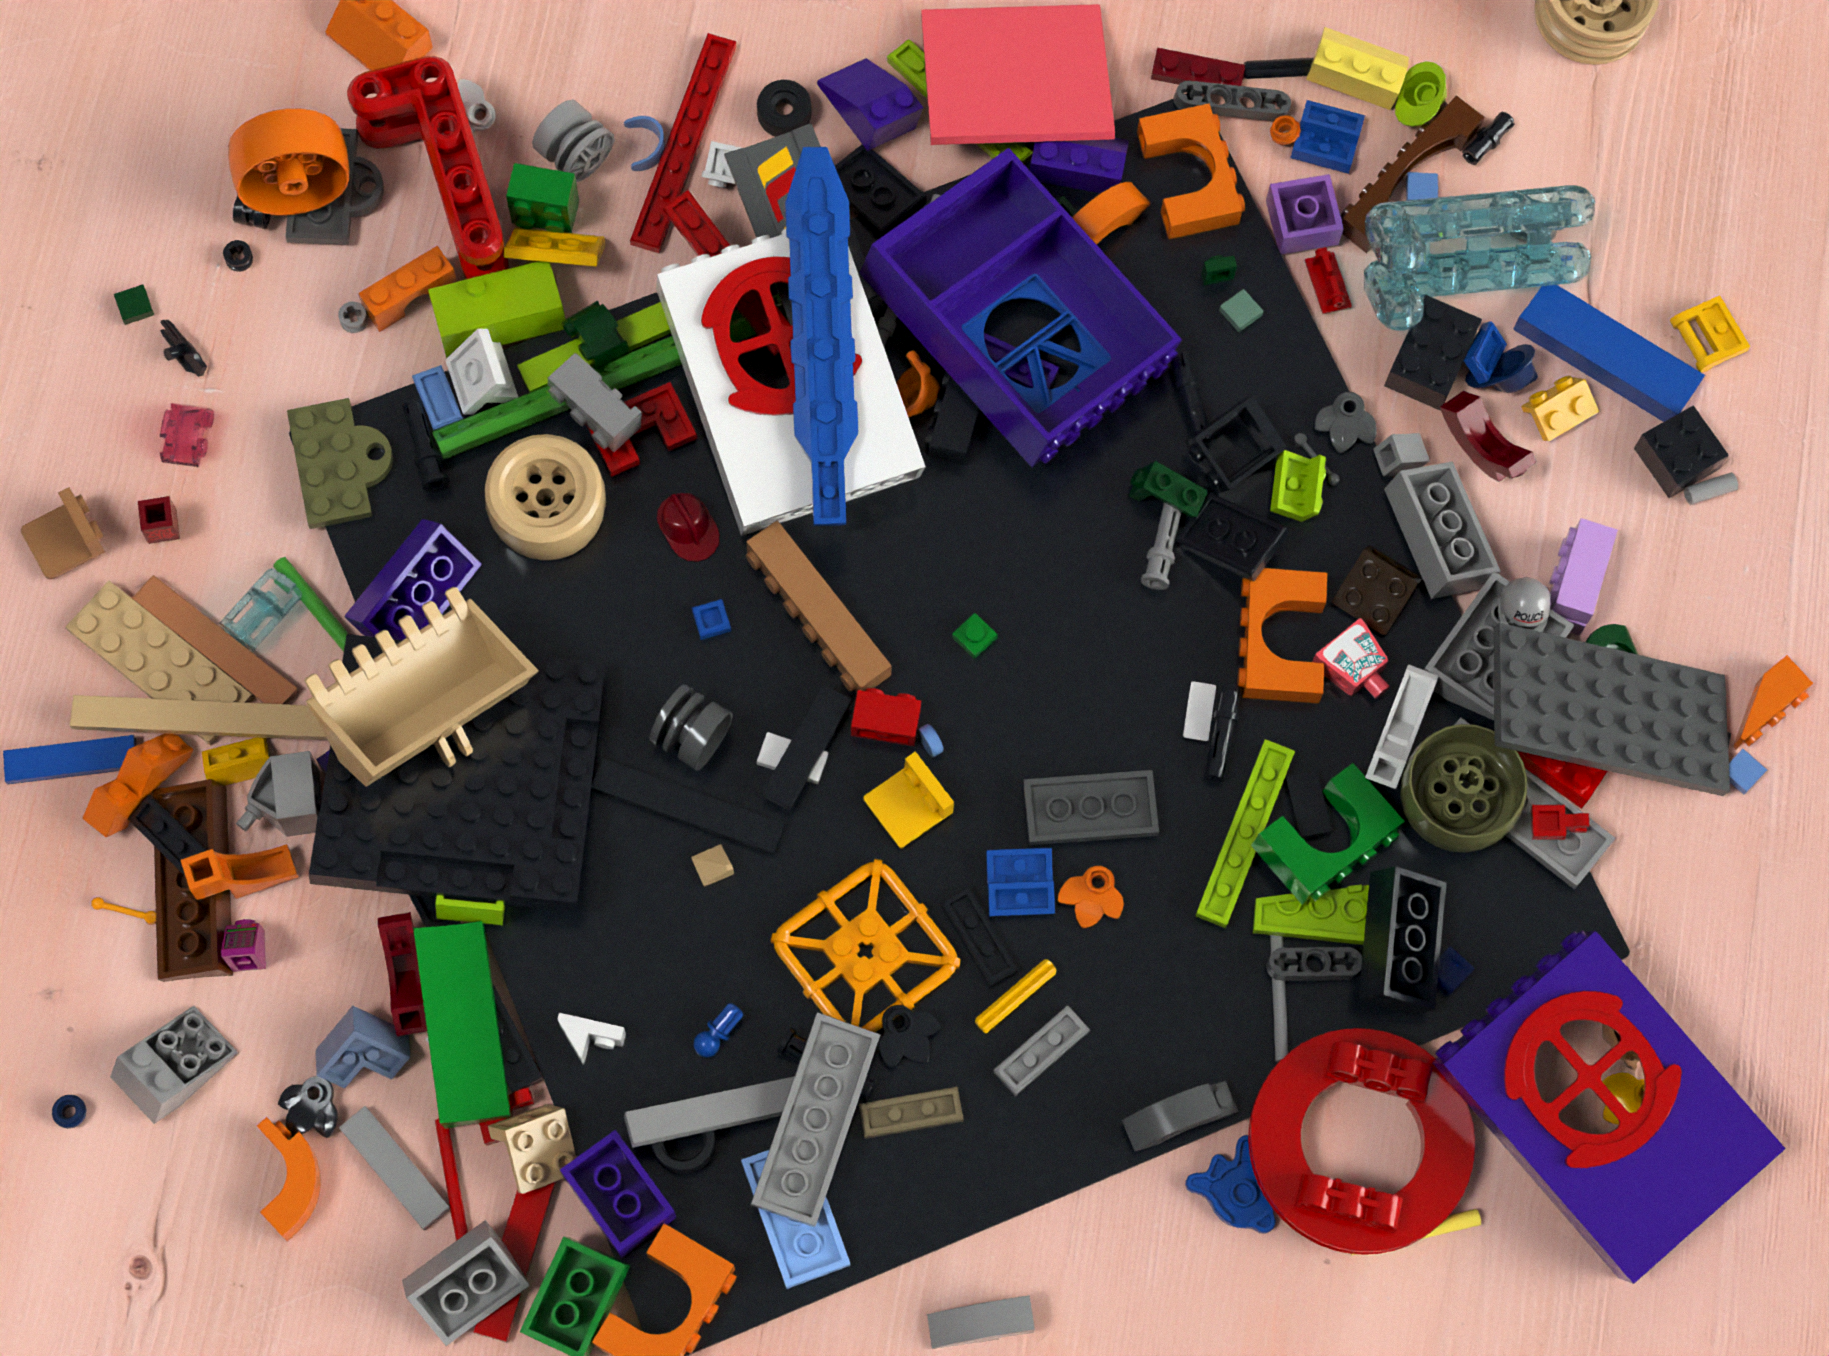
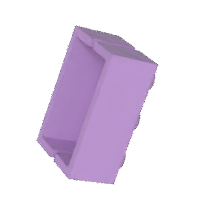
M1583 518L1579 520L1575 528L1570 527L1566 538H1563L1558 552V556L1561 558L1558 566L1554 567L1549 583L1552 584L1550 590V609L1574 624L1570 633L1580 636L1586 624L1593 616L1618 531L1617 529Z

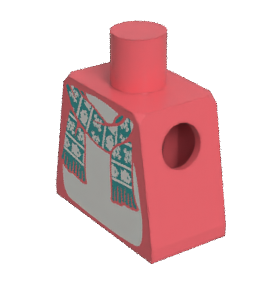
M1361 618L1318 651L1312 662L1324 663V676L1350 696L1365 687L1377 699L1390 688L1387 682L1379 675L1385 669L1388 658Z

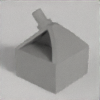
M310 751L269 757L250 788L247 796L248 804L244 808L246 812L236 823L242 830L247 831L256 819L261 820L264 817L287 837L315 833L318 813H320L322 790L320 770Z

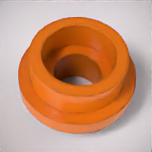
M1287 115L1276 118L1270 128L1272 140L1280 145H1288L1295 142L1301 133L1299 123L1293 117Z

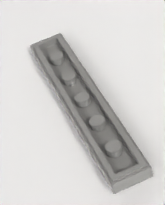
M794 1077L625 1112L624 1119L632 1148L781 1116Z

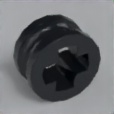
M235 240L225 246L223 256L231 270L241 272L247 270L252 265L253 255L246 242ZM243 251L244 258L242 260L236 258L234 261L232 254L235 252L240 254Z

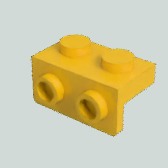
M1571 375L1564 376L1554 382L1555 386L1551 389L1532 394L1529 397L1530 401L1521 406L1523 412L1532 414L1543 441H1551L1599 412L1585 379L1571 377Z

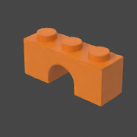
M436 246L362 290L358 295L361 304L366 310V314L378 331L381 332L405 317V308L412 300L424 294H428L430 297L428 289L457 282L454 268L440 248Z

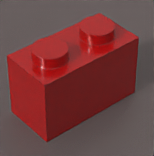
M867 688L865 691L858 690L851 724V736L915 746L922 700H916L915 696L905 693H899L897 696L886 695L882 690Z

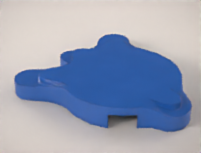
M1248 1135L1238 1139L1233 1161H1228L1223 1155L1217 1154L1213 1156L1207 1172L1193 1173L1187 1177L1185 1181L1186 1189L1191 1193L1204 1197L1210 1203L1214 1213L1227 1225L1236 1228L1253 1229L1260 1234H1266L1274 1228L1276 1222L1273 1214L1274 1210L1265 1199L1252 1169Z

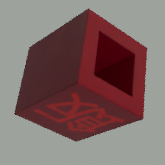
M170 496L138 501L140 528L148 544L180 539L177 510Z

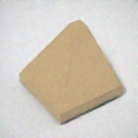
M721 844L691 857L704 887L734 874L733 867Z

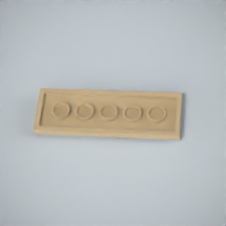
M108 581L65 627L68 632L150 698L250 703L254 699L251 693L111 581ZM197 735L210 746L219 737L213 735Z

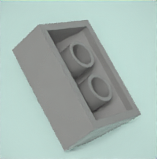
M486 1220L402 1280L406 1298L446 1346L530 1286L510 1251Z

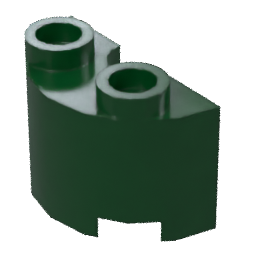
M595 301L562 322L567 335L570 338L576 337V339L580 340L581 344L578 345V348L587 362L592 360L597 369L630 351L627 341L623 340L616 329L619 325L605 305H600L598 301Z

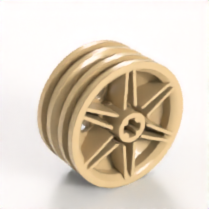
M1535 0L1534 13L1541 35L1555 51L1576 62L1598 65L1617 61L1625 57L1637 46L1658 8L1659 0ZM1629 7V8H1630V11L1627 12V11H1624L1623 9Z

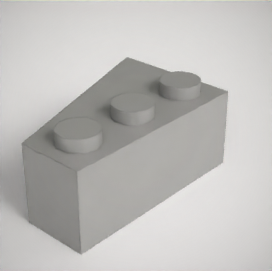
M574 353L548 377V386L550 387L548 392L559 404L565 402L572 410L570 415L580 426L583 427L586 424L594 432L592 437L600 447L605 449L608 446L614 453L641 428L642 412L636 406L630 409L620 399L622 394L616 388L611 390L602 381V376L577 353Z

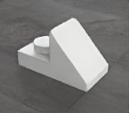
M559 1013L557 1018L559 1025L583 1065L590 1040L595 1041L594 1045L604 1049H614V1045L623 1047L626 1036L624 1027Z

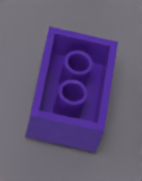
M616 1130L560 1169L565 1181L621 1258L657 1233L664 1223L668 1225L676 1219L673 1208Z

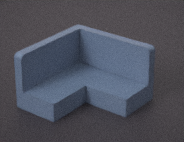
M352 1006L317 1047L316 1076L345 1089L363 1067H366L392 1080L410 1059L409 1034L397 1036L393 1024Z

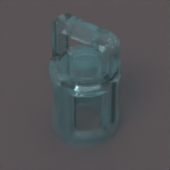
M273 568L268 569L219 622V625L225 632L253 653L300 601L302 592L283 573H279ZM269 579H273L277 586L293 596L283 608L279 606L278 602L280 600L272 592L267 591L265 593L260 590ZM252 600L254 605L237 623L233 622L234 618ZM267 616L272 618L254 639L250 636Z

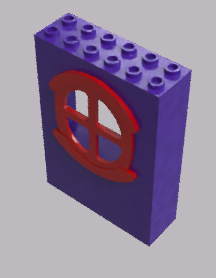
M1582 930L1579 933L1574 931L1562 940L1560 944L1563 948L1554 955L1548 953L1537 962L1535 966L1538 970L1528 977L1523 975L1510 987L1513 990L1510 995L1503 999L1500 996L1490 1003L1485 1009L1488 1012L1485 1017L1478 1021L1475 1018L1465 1025L1460 1031L1463 1034L1461 1038L1453 1043L1450 1040L1441 1046L1435 1053L1438 1058L1432 1064L1619 1279L1634 1284L1786 1148L1596 931L1584 932ZM1573 1020L1596 1021L1615 1030L1619 1034L1620 1040L1595 1064L1588 1065L1561 1035L1560 1027ZM1544 1041H1550L1577 1072V1079L1550 1103H1546L1541 1099L1534 1077L1536 1053ZM1628 1051L1636 1053L1644 1075L1643 1099L1640 1107L1633 1113L1628 1112L1601 1080L1602 1074ZM1590 1088L1615 1115L1619 1124L1611 1132L1589 1134L1575 1130L1562 1123L1559 1119V1112L1583 1090Z

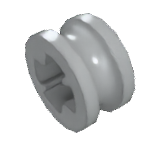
M358 302L345 303L338 312L340 323L347 332L358 333L363 331L368 324L366 310ZM355 312L358 321L351 323V320L348 319L350 318L349 314Z

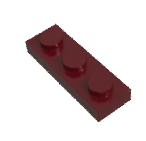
M1157 47L1151 79L1177 85L1184 81H1198L1241 86L1245 65Z

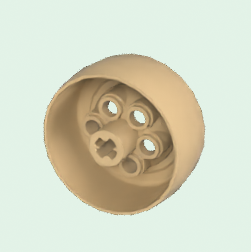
M549 434L532 435L506 447L494 460L488 471L485 483L486 511L495 532L515 552L538 560L561 559L573 555L584 548L596 535L603 521L606 507L605 484L595 461L576 442ZM532 475H540L542 479L539 483L533 484L529 481ZM556 476H563L565 482L561 485L555 484L553 479ZM520 493L527 494L528 499L521 503L516 499L517 495ZM566 496H574L570 504L563 502ZM546 500H551L552 504L542 506L545 505ZM534 513L537 518L531 517L529 514Z

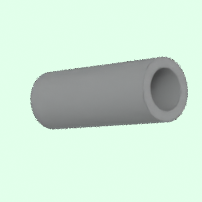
M1731 472L1684 488V495L1688 504L1692 505L1738 490V481L1734 473Z

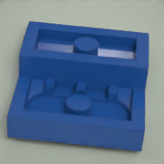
M1307 100L1300 122L1301 133L1294 143L1290 158L1349 174L1365 115Z
M1052 848L986 850L989 916L1055 914Z

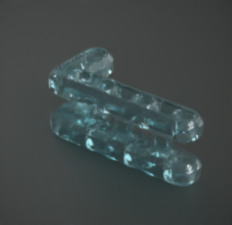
M1566 185L1386 202L1375 205L1365 216V234L1377 260L1371 262L1365 268L1363 285L1376 317L1385 327L1404 331L1415 327L1423 319V298L1425 295L1434 297L1570 284L1582 280L1591 269V253L1579 242L1553 243L1551 242V237L1554 230L1583 226L1590 222L1595 215V197L1584 187ZM1517 232L1527 233V244L1496 249L1491 247V236H1502V234ZM1454 238L1467 239L1466 250L1433 255L1430 253V242Z

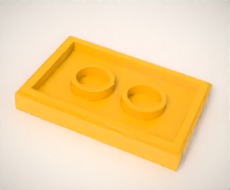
M515 228L504 247V258L597 267L605 249L606 237Z

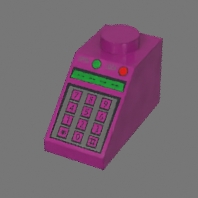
M238 920L235 922V925H228L225 928L221 957L233 972L266 969L265 931L260 923H255V920Z

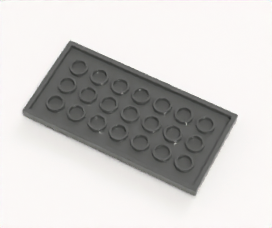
M1499 623L1493 628L1495 746L1719 796H1724L1730 792L1725 675L1504 623Z

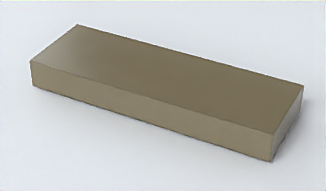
M958 1087L859 1104L864 1139L963 1122L964 1120Z

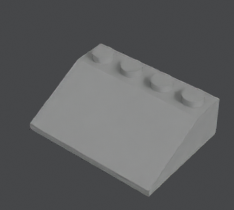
M1495 571L1424 669L1439 676L1433 690L1435 693L1448 701L1494 720L1493 628L1499 624V595L1510 582ZM1550 609L1547 624L1541 632L1566 638L1574 624ZM1505 615V620L1507 621V623H1508L1509 625L1517 626V627H1521V628H1525V629H1529V630H1532V629H1534L1535 627H1537V626L1525 627V626L1517 625V624L1513 623L1512 621H1510V620L1507 618V616Z

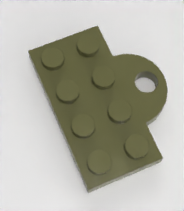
M349 398L287 410L309 528L315 529L372 517L367 488L385 479L393 464L392 449L385 435L373 427L355 426ZM378 447L385 451L384 456L379 460L368 458V453L373 448Z

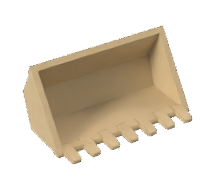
M451 587L445 591L452 610L443 616L433 601H429L422 606V610L429 622L422 629H418L411 616L406 615L401 618L399 625L406 639L398 644H395L387 630L377 633L375 638L383 653L372 659L364 645L359 644L354 647L352 653L359 668L350 674L341 660L335 659L330 662L328 667L336 682L326 689L318 675L314 673L304 680L312 695L310 699L306 700V703L317 718L339 762L366 787L432 744L435 745L444 763L451 767L456 763V759L445 739L452 735L458 749L465 756L471 754L473 748L462 725L525 686L530 678L538 672V669L472 599L464 600L456 587Z

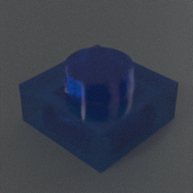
M1450 946L1440 956L1438 983L1451 994L1475 968Z

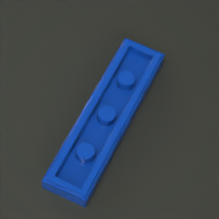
M134 735L4 750L5 782L9 785L119 771L128 749L136 746V738Z

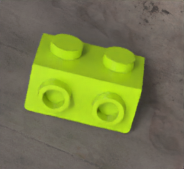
M1286 450L1279 453L1276 459L1270 511L1300 522L1318 515L1323 504L1321 495L1323 481L1326 476V457L1318 455L1309 459Z

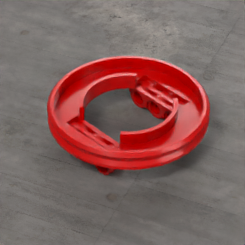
M1354 1028L1331 1031L1316 1036L1291 1050L1279 1061L1268 1075L1255 1099L1249 1123L1248 1144L1252 1169L1257 1183L1272 1209L1287 1225L1306 1239L1320 1246L1349 1254L1368 1255L1391 1252L1407 1247L1431 1233L1450 1215L1462 1198L1469 1183L1475 1156V1135L1467 1103L1432 1064L1436 1058L1420 1046L1403 1037L1374 1029ZM1338 1082L1409 1100L1405 1105L1417 1123L1421 1139V1153L1413 1177L1398 1192L1394 1194L1375 1191V1188L1372 1187L1365 1188L1356 1184L1342 1182V1179H1331L1313 1174L1302 1150V1122L1309 1105L1320 1094L1336 1086Z

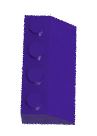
M422 519L344 617L364 636L375 637L380 631L387 630L392 639L404 640L406 636L399 625L401 618L406 615L411 616L419 630L427 626L429 622L422 610V606L429 601H433L440 613L443 614L450 605L445 591L451 587H456L460 592L482 564L442 524Z

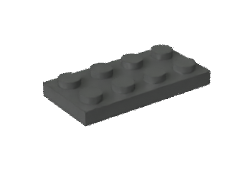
M1153 770L1023 779L1029 845L1159 835Z

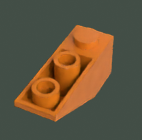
M1788 655L1764 673L1755 684L1733 744L1735 750L1744 743L1750 747L1763 735L1760 730L1764 726L1769 724L1773 728L1786 716L1783 711L1787 707L1792 705L1795 709L1809 697L1806 691L1813 685V682Z

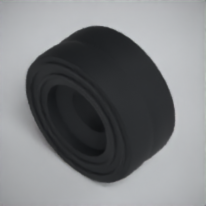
M777 80L766 85L760 92L757 100V116L760 125L768 134L777 137L809 124L811 120V99L806 89L792 80ZM781 103H787L792 106L793 110L787 115H781L776 111V107Z

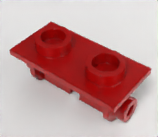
M1326 247L1317 249L1315 257L1307 258L1304 261L1322 314L1351 308L1352 304L1334 252L1327 251Z

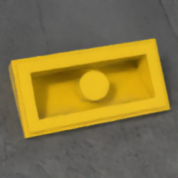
M259 737L202 751L206 779H213L224 786L256 778L262 766L270 757L266 738Z

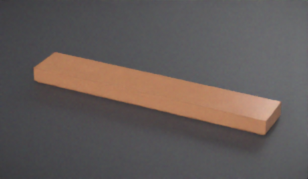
M154 575L132 597L134 601L251 693L261 703L288 704L299 692L297 687Z

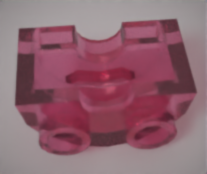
M171 403L172 410H165L161 425L160 437L165 438L163 451L160 452L161 462L199 467L201 457L206 456L208 449V440L203 438L204 431L207 428H212L214 411L209 407Z

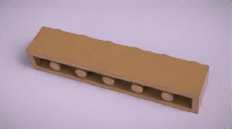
M778 520L746 541L747 554L745 556L750 565L755 570L761 569L766 576L764 581L773 594L779 593L785 600L783 605L788 614L793 619L798 617L803 623L802 630L806 637L812 643L817 641L823 649L821 654L830 667L836 666L842 673L840 679L850 692L855 690L857 693L858 690L865 691L867 688H875L891 676V664Z

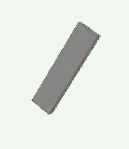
M366 1106L339 1127L423 1230L427 1229L450 1209Z

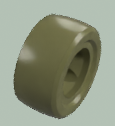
M1459 724L1448 726L1429 735L1416 747L1408 759L1401 779V802L1404 814L1412 828L1429 843L1452 852L1482 850L1498 842L1513 828L1521 816L1527 798V775L1524 763L1518 752L1495 746V732L1478 725ZM1455 765L1456 771L1448 773L1444 767ZM1459 780H1468L1472 785L1466 789L1462 786L1463 781ZM1484 781H1488L1491 791H1486L1483 788ZM1437 783L1443 784L1446 792L1438 794L1434 790V785ZM1477 801L1483 803L1484 812H1476L1473 809V803ZM1457 803L1461 809L1460 813H1451L1448 805Z

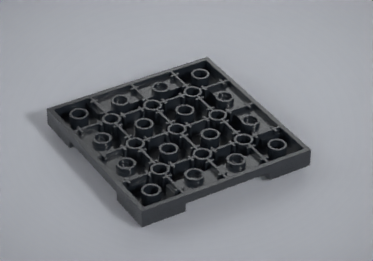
M346 635L342 663L349 674L359 668L352 653L354 647L359 644L364 645L372 659L383 653L375 637ZM393 639L395 644H398L402 641ZM541 656V661L529 660L538 669V672L530 678L525 686L462 725L473 748L471 754L465 756L458 749L452 735L445 738L456 759V763L451 767L444 763L435 745L432 744L366 787L339 762L330 745L320 813H318L310 862V884L427 897L442 895L446 899L496 904L497 901H503L504 905L576 912L606 663Z

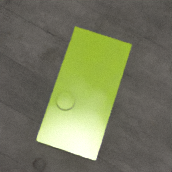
M537 261L428 289L446 358L477 329H488L492 342H500L501 345L564 330L562 322L565 321V314L550 262Z

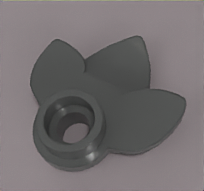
M1344 392L1335 399L1333 405L1322 408L1316 416L1314 429L1317 431L1330 432L1331 443L1338 453L1348 450L1356 442L1357 438L1365 443L1372 444L1377 432L1373 416L1364 410L1365 406L1362 398L1354 392ZM1345 402H1352L1355 409L1352 413L1344 410Z

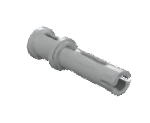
M1166 503L1163 505L1154 547L1150 548L1147 552V559L1149 561L1146 573L1141 577L1143 585L1157 590H1164L1169 587L1170 582L1167 577L1170 565H1173L1175 562L1172 549L1181 516L1179 510Z

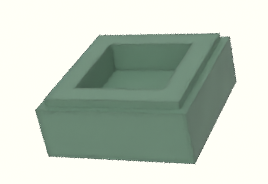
M1245 289L1223 303L1219 309L1238 333L1263 315V310Z

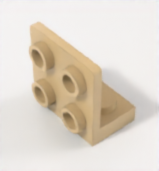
M545 1104L488 1126L491 1139L504 1142L507 1147L519 1193L525 1194L563 1179L560 1169L577 1158L564 1108Z

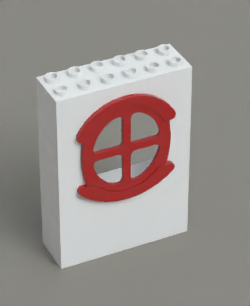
M786 229L781 231L782 235L770 238L769 235L757 237L748 246L741 248L738 244L728 246L721 250L722 254L710 257L709 254L697 256L691 260V264L680 267L679 264L666 266L661 269L662 273L657 274L656 290L741 536L765 529L777 520L779 523H783L813 513L811 462L794 436L793 403L796 402L795 375L789 340L793 338V325L784 326L781 323L770 292L772 284L779 282L788 284V277L791 276L789 239L786 237ZM849 246V275L852 276L853 299L850 300L852 338L855 339V362H853L854 400L857 401L858 435L844 459L846 502L920 478L926 467ZM752 290L757 291L771 330L767 334L735 343L730 339L729 330L733 310L745 293ZM768 345H775L779 350L790 383L789 386L784 389H775L757 382L741 367L738 357L741 354Z

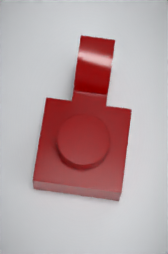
M1565 805L1531 806L1532 840H1565L1566 830L1575 833H1586L1587 828L1590 826L1589 813L1565 814Z

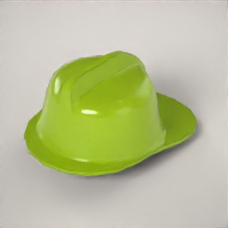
M1425 61L1417 63L1406 72L1395 105V115L1403 125L1413 127L1426 123L1436 115L1441 104L1445 102L1447 97L1446 75L1439 65L1434 62Z

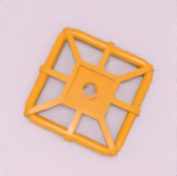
M874 859V862L862 865L828 891L822 890L817 894L818 898L785 921L776 930V933H772L771 943L774 944L778 956L803 987L802 993L807 999L811 998L823 1015L843 1022L845 1020L822 990L841 976L855 992L851 1024L857 1027L860 1025L864 994L880 982L885 984L897 1000L889 1007L903 1005L912 1010L915 1008L914 1004L949 979L955 970L960 968L961 961L960 958H957L954 947L926 913L928 911L923 903H918L897 874L888 865L882 863L883 860ZM872 875L868 908L849 922L834 902ZM880 877L886 881L909 911L906 916L891 927L885 923L876 911ZM825 908L840 926L838 931L825 940L790 936L792 932ZM917 921L943 956L908 952L896 935ZM861 944L873 946L871 951L872 958L868 959L866 956L860 958L857 956ZM789 947L823 951L835 968L819 980L814 981ZM906 963L941 967L907 994L901 990L890 976ZM888 1008L860 1028L874 1033L883 1028L882 1016Z

